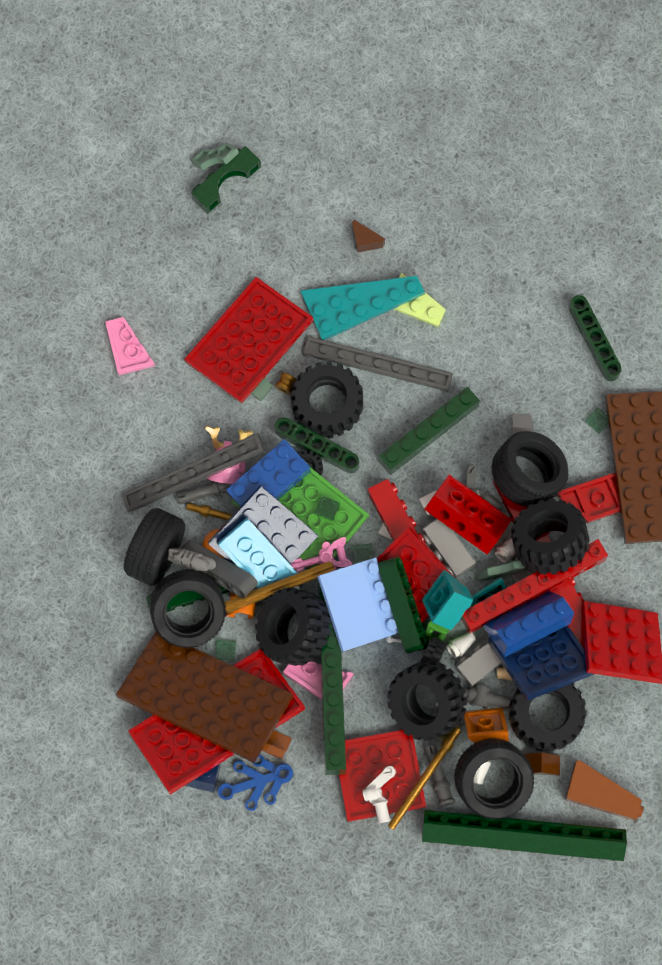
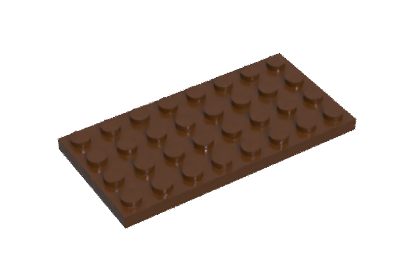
M662 391L606 394L605 403L624 543L662 542Z
M156 631L116 693L117 698L253 763L256 762L293 698L292 693L195 648H182L181 646L177 647L169 644Z

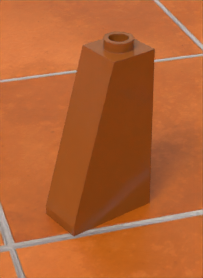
M576 760L565 798L566 801L632 821H636L638 817L641 818L644 806L641 805L642 800L582 761Z

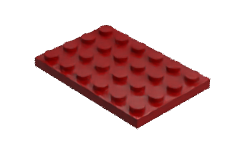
M255 277L186 356L184 361L242 404L314 319L269 285Z

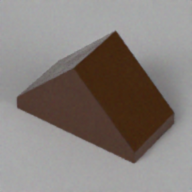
M353 220L352 230L357 252L379 249L385 246V238L358 221Z
M543 752L524 754L531 764L534 775L560 776V755Z

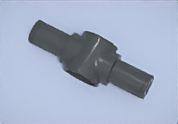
M474 685V687L465 688L466 693L464 697L474 707L479 705L483 706V709H487L488 706L491 707L493 705L509 709L511 697L494 694L491 691L492 689L486 686Z

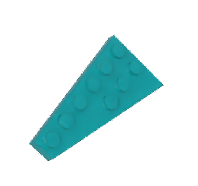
M417 276L301 290L322 340L336 336L425 295Z

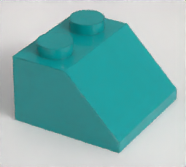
M443 570L422 601L432 623L452 630L459 623L464 612L471 606L473 598L463 584Z

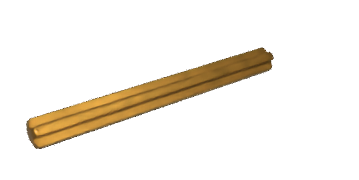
M331 561L251 591L245 598L238 596L228 600L224 604L226 606L225 610L227 613L268 598L279 589L294 588L317 579L319 575L335 571L334 565Z

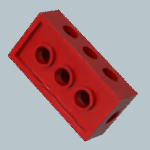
M450 474L424 508L425 511L487 555L512 521L511 518Z

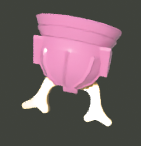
M208 425L205 426V429L211 434L213 446L217 449L216 451L232 445V442L224 441L222 443L217 440V434L220 431L218 426L215 428ZM239 429L238 441L252 435V430L243 431ZM245 461L207 479L219 483L234 484L245 473Z

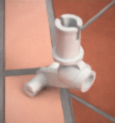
M392 766L385 767L383 772L366 789H363L364 800L371 802L375 806L378 824L391 821L386 804L388 800L382 796L380 787L395 776L396 769Z

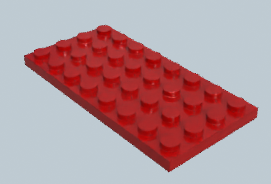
M259 649L233 666L293 694L291 702L275 727L277 728L304 711L305 706L271 659L266 657L263 653L264 651ZM154 715L128 730L129 735L169 795L234 755V753Z

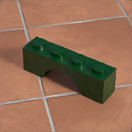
M246 146L238 149L239 154L227 165L221 164L215 173H210L201 185L198 184L193 188L191 193L192 199L207 214L221 203L219 188L226 179L233 176H242L248 179L261 168L260 159Z

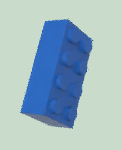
M284 439L226 491L239 507L260 485L279 500L307 476L311 469Z

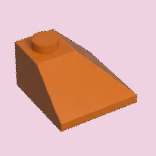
M503 707L465 712L464 720L469 740L474 743L489 738L508 741V729Z

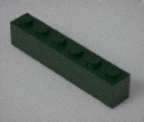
M467 386L378 456L379 463L392 475L478 408L480 400Z

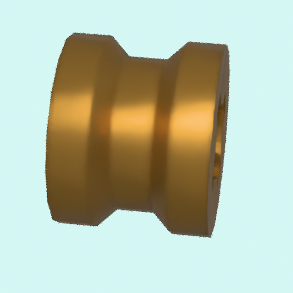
M282 372L280 381L276 382L275 388L287 395H291L292 385L297 379Z

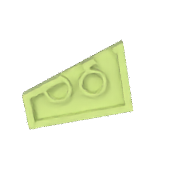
M401 273L399 278L406 277L403 273ZM427 293L394 308L396 311L439 327L446 312V309Z

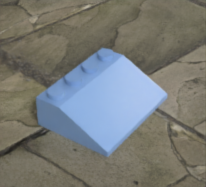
M376 558L317 576L341 652L399 633Z

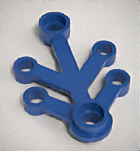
M262 755L258 756L262 758V763H253L254 766H262L272 773L263 775L246 766L244 762L236 761L233 765L235 772H241L253 779L233 786L227 783L222 784L218 789V795L223 800H230L234 794L256 787L251 798L245 803L247 810L254 811L257 809V802L266 784L275 781L270 793H267L264 797L268 805H273L276 802V795L282 784L292 779L293 770L286 763L275 765L265 760ZM238 763L243 765V769L240 771L236 770ZM281 770L287 771L285 777L279 775ZM224 789L230 790V794L228 796L223 795ZM273 795L274 801L268 802L267 796ZM250 801L255 802L253 809L248 808Z

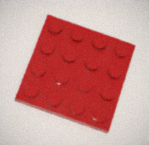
M408 527L376 559L379 565V562L394 557L401 558L423 623L430 616L422 599L443 570L449 574L451 573L413 528Z
M584 601L582 603L586 672L662 684V649L658 613Z
M404 730L345 740L346 772L345 775H339L347 822L377 817L375 806L371 802L364 800L363 789H366L387 766L394 767L396 774L380 788L382 796L388 800L386 804L389 815L396 814L421 777L413 735L408 736L404 733ZM423 789L408 811L426 808Z

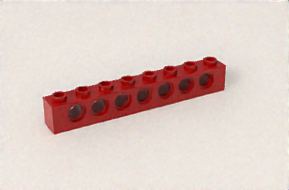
M597 539L589 543V548L581 561L578 560V564L575 567H569L568 571H559L553 575L551 573L546 575L540 574L537 571L467 609L462 615L461 621L468 633L471 634L482 628L485 623L605 562L608 554L600 540Z

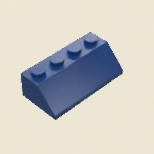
M549 591L485 623L483 627L502 655L506 657L571 624L574 611L564 597Z

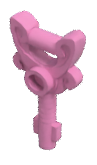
M346 537L334 541L331 545L329 542L323 543L319 556L306 560L301 558L294 560L291 566L297 572H300L306 567L320 563L323 564L328 561L333 563L335 570L336 567L345 568L353 565L347 559L344 550ZM334 549L337 550L339 561H335L332 557Z

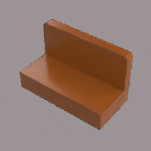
M273 731L262 751L283 760L292 739L277 731Z

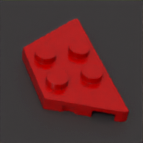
M615 473L561 490L557 494V497L560 500L566 501V504L571 503L582 512L586 523L620 512Z

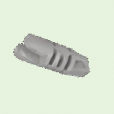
M181 548L169 549L168 560L180 566L204 572L207 569L212 570L216 566V562L212 558L203 556L200 553Z

